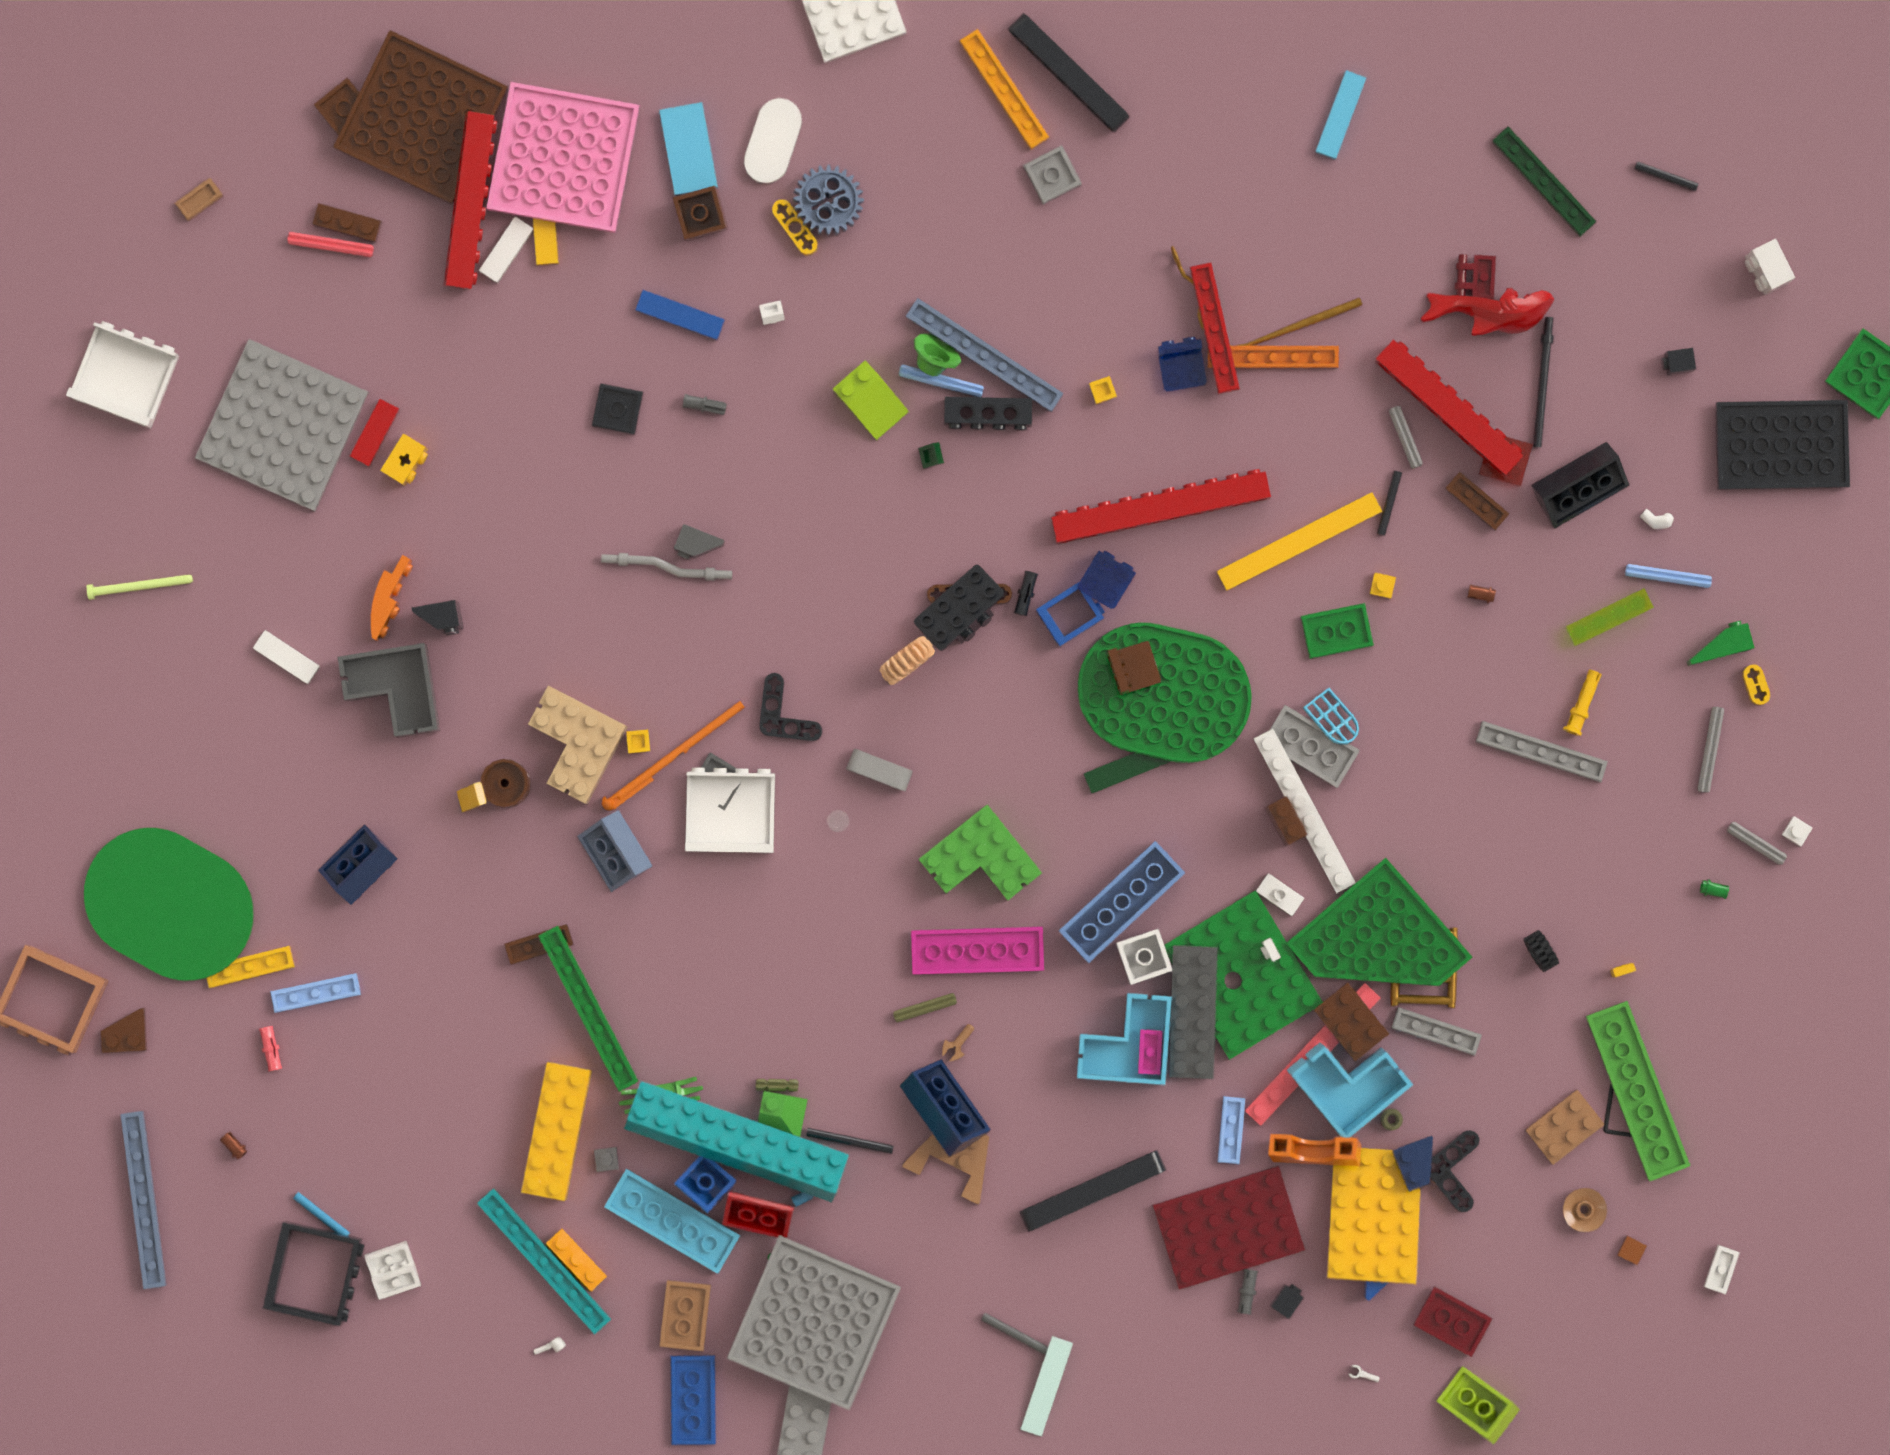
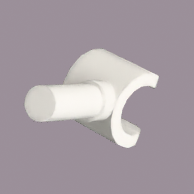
M557 1337L550 1343L534 1349V1353L536 1355L550 1348H553L557 1353L566 1344L560 1337Z
M1352 1365V1367L1359 1369V1374L1354 1376L1349 1373L1350 1377H1362L1375 1382L1379 1381L1380 1377L1362 1371L1358 1365Z

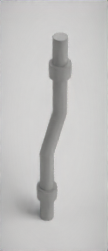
M619 553V555L602 554L601 563L619 564V566H628V564L654 565L677 577L705 578L706 581L732 579V571L715 570V568L707 567L706 570L681 569L654 556H631L628 553Z

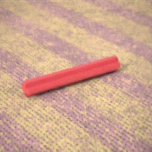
M289 232L288 243L291 245L372 257L374 247L369 244Z

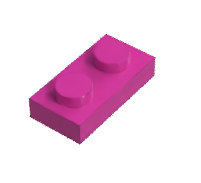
M1140 1029L1138 1074L1160 1075L1162 1031Z

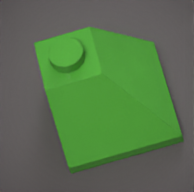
M764 1091L758 1123L800 1137L808 1099Z

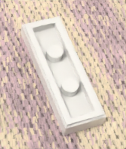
M515 216L479 271L498 283L534 229Z
M264 630L253 649L307 684L310 683L320 668L318 664L266 630Z

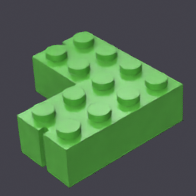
M988 804L919 858V861L931 875L934 872L937 876L934 879L946 894L979 867L983 869L1007 901L1023 889L1021 886L1023 882L1027 886L1042 874Z

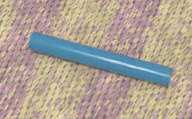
M298 1192L293 1199L334 1232L344 1235L350 1234L348 1230Z

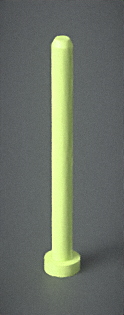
M182 575L94 587L93 584L87 585V595L89 600H93L98 595L189 584L193 582L192 575Z

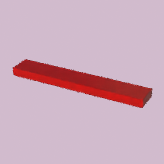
M1212 263L1190 267L1191 277L1218 395L1240 390Z

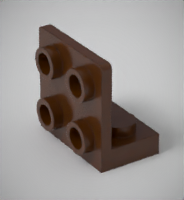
M1149 641L1119 650L1114 648L1107 651V657L1120 695L1161 683L1160 674Z

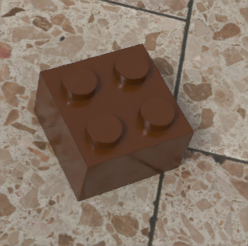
M716 186L673 197L684 240L690 241L728 230Z

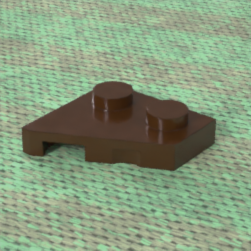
M145 1008L138 1009L101 1031L102 1053L147 1050Z

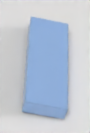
M1223 1096L1217 1162L1240 1164L1245 1098Z

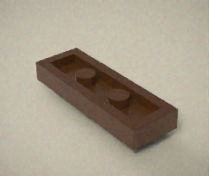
M318 203L312 224L376 243L382 221Z
M1460 471L1445 488L1494 531L1510 514Z
M568 924L559 926L568 945H574ZM545 931L505 943L510 965L547 954L538 935Z

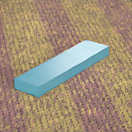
M1346 70L1315 151L1316 153L1336 160L1366 77Z

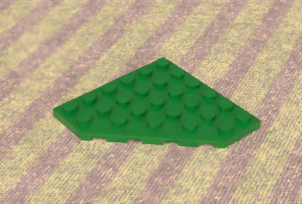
M1384 858L1286 943L1314 977L1440 986L1473 958L1387 858Z

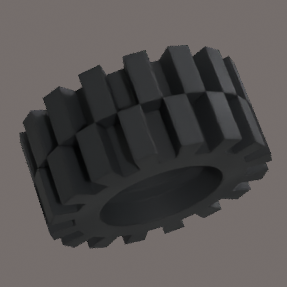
M1540 930L1523 939L1528 952L1542 972H1546L1559 964L1556 953Z

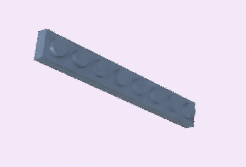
M917 298L907 313L906 318L1028 398H1032L1033 401L1048 411L1052 412L1063 396L1061 391L919 298Z
M144 1111L120 1114L143 1289L167 1286Z

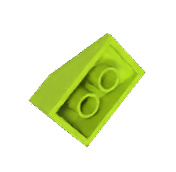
M866 360L833 388L835 395L876 441L909 412Z
M1463 1366L1437 1400L1440 1405L1493 1445L1520 1410L1512 1401Z

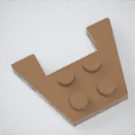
M932 1134L903 1163L902 1167L920 1175L929 1155H932L971 1175L961 1196L979 1205L989 1136L984 1135L965 1150L949 1157Z

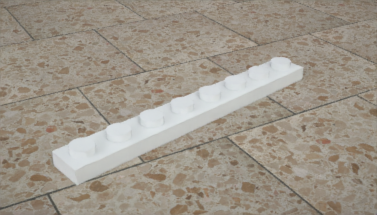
M1272 728L1255 737L1254 740L1283 795L1289 798L1308 835L1306 837L1335 892L1338 893L1352 886L1356 882L1274 729Z

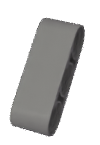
M857 749L853 750L846 768L849 771L904 792L913 773L912 770Z

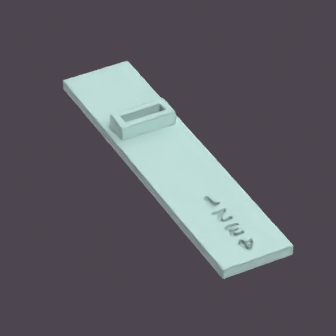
M1052 1336L1021 1430L1042 1436L1073 1345L1072 1342Z

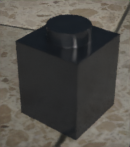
M1693 348L1667 351L1661 359L1662 368L1667 371V375L1688 373L1696 370Z
M1292 1283L1290 1286L1284 1284L1270 1306L1290 1319L1304 1299L1300 1295L1302 1290Z

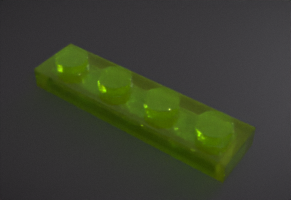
M1645 588L1565 628L1574 646H1577L1654 608Z

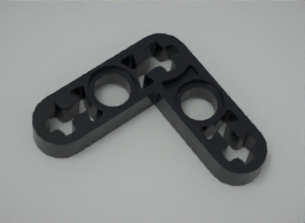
M778 673L769 674L764 681L759 724L761 732L770 737L805 741L819 740L823 730L818 722L781 717L784 679ZM773 677H777V680L781 682L780 685L776 686L775 691L776 693L780 692L779 697L773 694L766 695L767 691H772V685L768 684V681L773 680ZM770 698L778 701V708L774 711L766 708V701ZM768 720H772L773 725H779L778 721H783L781 726L782 734H777L778 729H771V732H767V729L763 728V724H767ZM792 722L797 725V732L794 735H788L785 732V726L788 723ZM800 723H804V728L811 729V725H815V728L819 730V734L810 737V733L803 732L804 736L800 737Z
M1466 1130L1436 1153L1431 1163L1438 1164L1442 1161L1438 1158L1442 1154L1443 1159L1449 1163L1447 1167L1443 1163L1439 1167L1440 1172L1438 1174L1436 1172L1430 1173V1178L1450 1203L1460 1212L1471 1210L1474 1201L1450 1169L1479 1145L1480 1139L1478 1134L1471 1130ZM1465 1135H1474V1144L1472 1146L1470 1144L1465 1145L1463 1148L1466 1149V1152L1463 1153L1461 1148L1455 1143L1459 1141L1462 1144L1466 1141ZM1449 1148L1457 1149L1459 1154L1457 1159L1449 1160L1447 1158L1446 1152ZM1446 1179L1454 1180L1456 1185L1454 1190L1446 1191L1444 1189L1443 1183ZM1459 1188L1462 1189V1192L1459 1193L1462 1198L1468 1197L1469 1199L1466 1208L1458 1206L1460 1201L1456 1196L1453 1199L1450 1197L1457 1193Z

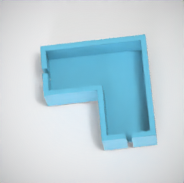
M1127 993L1124 1037L1080 1034L1078 1054L1083 1055L1082 1058H1078L1076 1078L1165 1085L1172 997L1151 995V999H1147V995ZM1140 1029L1162 1031L1160 1075L1138 1074Z
M1319 1042L1305 1054L1306 1060L1300 1058L1286 1070L1339 1136L1350 1138L1413 1085L1403 1071L1398 1068L1399 1066L1381 1047L1347 1074L1329 1050Z

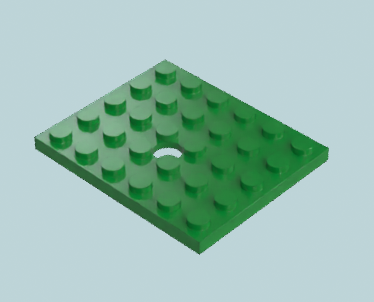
M1256 890L1164 945L1172 965L1173 945L1218 947L1215 1037L1229 1060L1312 1011L1322 1003L1321 998L1294 953L1286 944L1285 938ZM1271 938L1281 957L1273 962L1270 958L1266 960L1260 949L1263 947L1262 942ZM1230 972H1236L1241 976L1242 982L1237 989H1229L1225 985V976Z

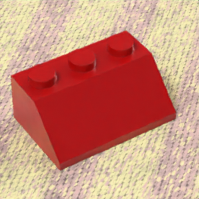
M730 1191L722 1225L776 1238L779 1235L787 1238L795 1206Z

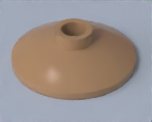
M1580 1188L1571 1192L1565 1199L1563 1215L1568 1225L1580 1232H1591L1599 1228L1605 1221L1607 1205L1602 1195L1590 1188ZM1583 1205L1588 1208L1585 1214L1580 1212V1208Z

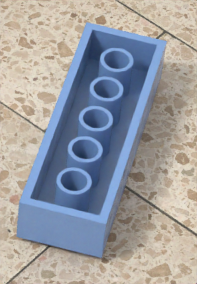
M1154 841L1068 921L1059 932L1089 963L1177 882L1185 872Z

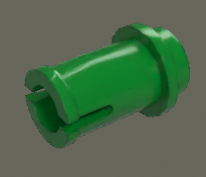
M1710 879L1702 880L1700 893H1703L1704 896L1712 895L1726 899L1729 893V885L1714 883Z

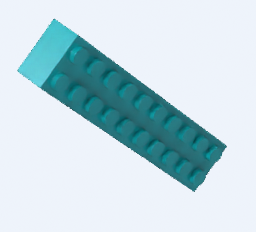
M643 1081L640 1082L624 1127L625 1130L831 1203L837 1193L849 1154Z

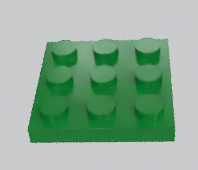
M1862 328L1824 382L1878 420L1890 404V347Z

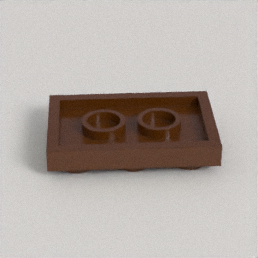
M348 78L313 104L338 136L359 94V91Z
M1348 982L1313 1010L1354 1061H1357L1389 1035L1388 1031Z

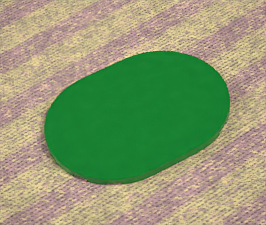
M1131 623L1106 633L1088 651L1081 665L1078 677L1077 692L1081 711L1089 726L1101 739L1120 750L1170 762L1197 763L1221 754L1240 736L1248 721L1251 710L1252 694L1248 676L1241 661L1230 649L1209 636L1160 624ZM1149 641L1160 674L1161 683L1120 695L1107 657V651L1114 648L1119 650Z
M139 828L125 832L112 839L98 852L86 875L84 904L88 919L96 933L116 951L161 976L185 981L200 980L213 976L229 967L241 955L250 939L254 924L253 900L241 874L223 858L178 833L160 828Z

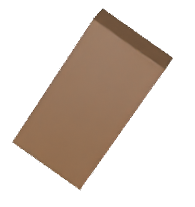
M208 178L175 202V204L189 222L222 198L223 194L212 179Z

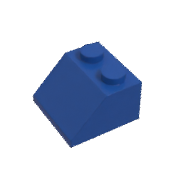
M699 1156L674 1185L708 1213L733 1189L736 1180L715 1161Z

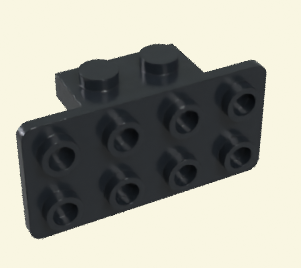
M974 565L916 617L914 624L939 651H944L956 639L961 644L971 640L981 626L984 627L989 624L992 619L991 617L994 615L990 608L1004 597V591L980 565Z

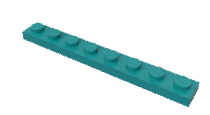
M494 1188L477 1203L594 1334L611 1320L609 1315Z

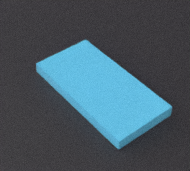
M702 102L659 110L675 196L711 186L718 188Z

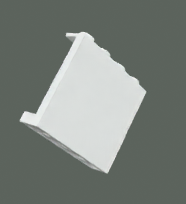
M104 321L101 324L94 322V333L72 388L69 387L66 396L151 428L179 355L174 352L175 348L163 344L162 347L154 345V340L143 336L140 340L133 337L135 333L122 329L119 332L113 329L114 325Z
M692 768L691 772H687L685 851L773 853L775 774H771V769H757V773H749V769L735 768V773H727V768H714L713 772H705V768ZM740 784L725 811L719 808L718 805L724 806L732 791Z

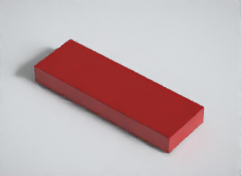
M379 399L350 457L370 467L400 409Z

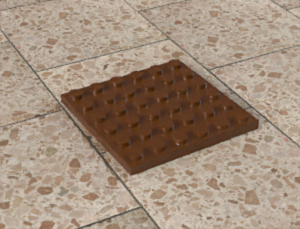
M389 30L333 148L453 204L465 113L471 111L495 116L508 86Z

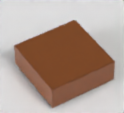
M1626 1235L1617 1255L1638 1265L1647 1245Z

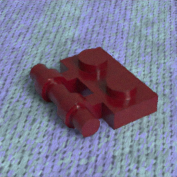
M1459 254L1458 263H1456V270L1458 271L1457 282H1455L1456 295L1465 296V290H1472L1471 296L1494 300L1496 256L1474 255L1473 263H1467V255ZM1466 271H1473L1472 283L1466 282Z

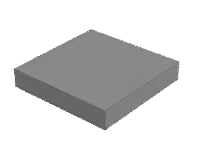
M1062 145L1023 165L1043 205L1082 185Z

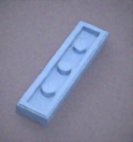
M357 973L270 991L274 1013L358 996L361 995Z

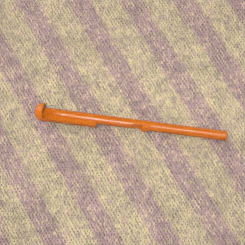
M741 701L737 702L607 799L604 796L601 801L602 807L607 811L615 810L654 780L652 776L670 764L680 753L684 752L686 754L691 747L744 709V705Z

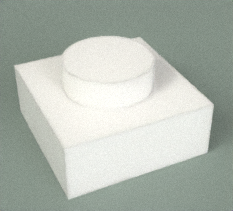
M781 301L759 305L764 325L785 320Z
M1793 816L1783 831L1782 836L1801 847L1811 832L1812 827Z
M1271 938L1262 942L1263 947L1260 949L1266 960L1270 958L1273 962L1281 958Z

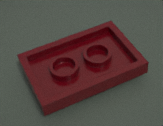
M1434 1286L1413 1325L1472 1357L1493 1318Z

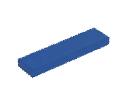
M642 290L635 309L637 312L717 341L725 322L723 318L646 290Z

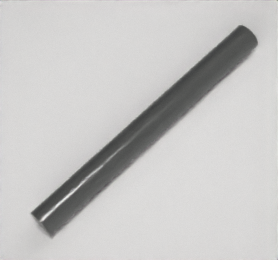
M984 1313L981 1321L1046 1355L1048 1346Z

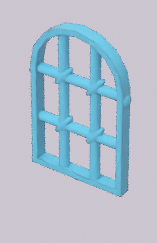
M1330 688L1316 696L1303 707L1305 712L1332 742L1344 745L1353 742L1357 737L1359 725L1356 718ZM1327 692L1336 700L1337 703L1334 706L1324 697V694ZM1320 697L1328 705L1326 712H1323L1315 703ZM1311 704L1320 713L1317 719L1308 709ZM1339 705L1349 716L1346 720L1336 711ZM1331 711L1340 719L1341 724L1337 727L1328 718V714ZM1322 718L1332 727V731L1329 733L1319 722ZM1351 719L1355 724L1356 732L1349 726L1348 722ZM1344 725L1354 736L1350 740H1347L1340 732V728ZM1336 732L1343 741L1336 740L1331 735Z

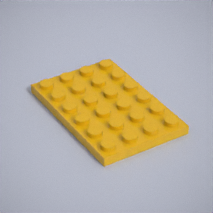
M1361 1148L1360 1166L1333 1165L1327 1279L1416 1284L1420 1188L1408 1192L1392 1150Z

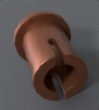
M1470 584L1467 598L1487 601L1486 603L1489 604V602H1494L1496 590L1492 589L1491 586L1490 588Z
M231 1131L220 1139V1142L233 1154L232 1158L239 1160L247 1153L246 1146H242Z

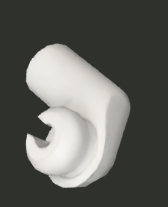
M1648 509L1640 515V518L1655 530L1667 529L1674 521L1673 516L1669 513L1655 516Z

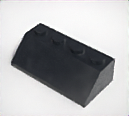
M1605 442L1531 486L1537 501L1555 529L1625 489L1630 484L1619 455Z

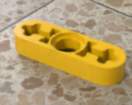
M783 199L776 201L772 207L774 217L803 255L809 256L814 254L818 244L813 234L806 225H802V219L797 218V212L788 201ZM778 206H787L786 212L790 217L794 214L795 217L788 219L784 224L782 221L786 220L782 213L777 214L779 211ZM792 222L800 223V232L796 234L791 233L789 225ZM806 231L807 235H804V238L808 242H813L811 245L812 249H803L804 243L801 238L798 241L795 238L801 237Z

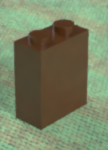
M1287 796L1265 807L1285 846L1308 835Z

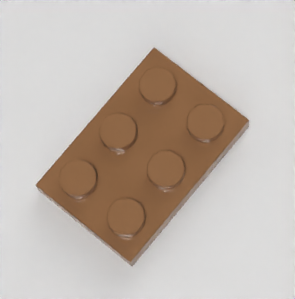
M1576 1089L1525 1129V1131L1549 1162L1554 1165L1605 1124Z
M667 1280L660 1347L704 1351L710 1284Z

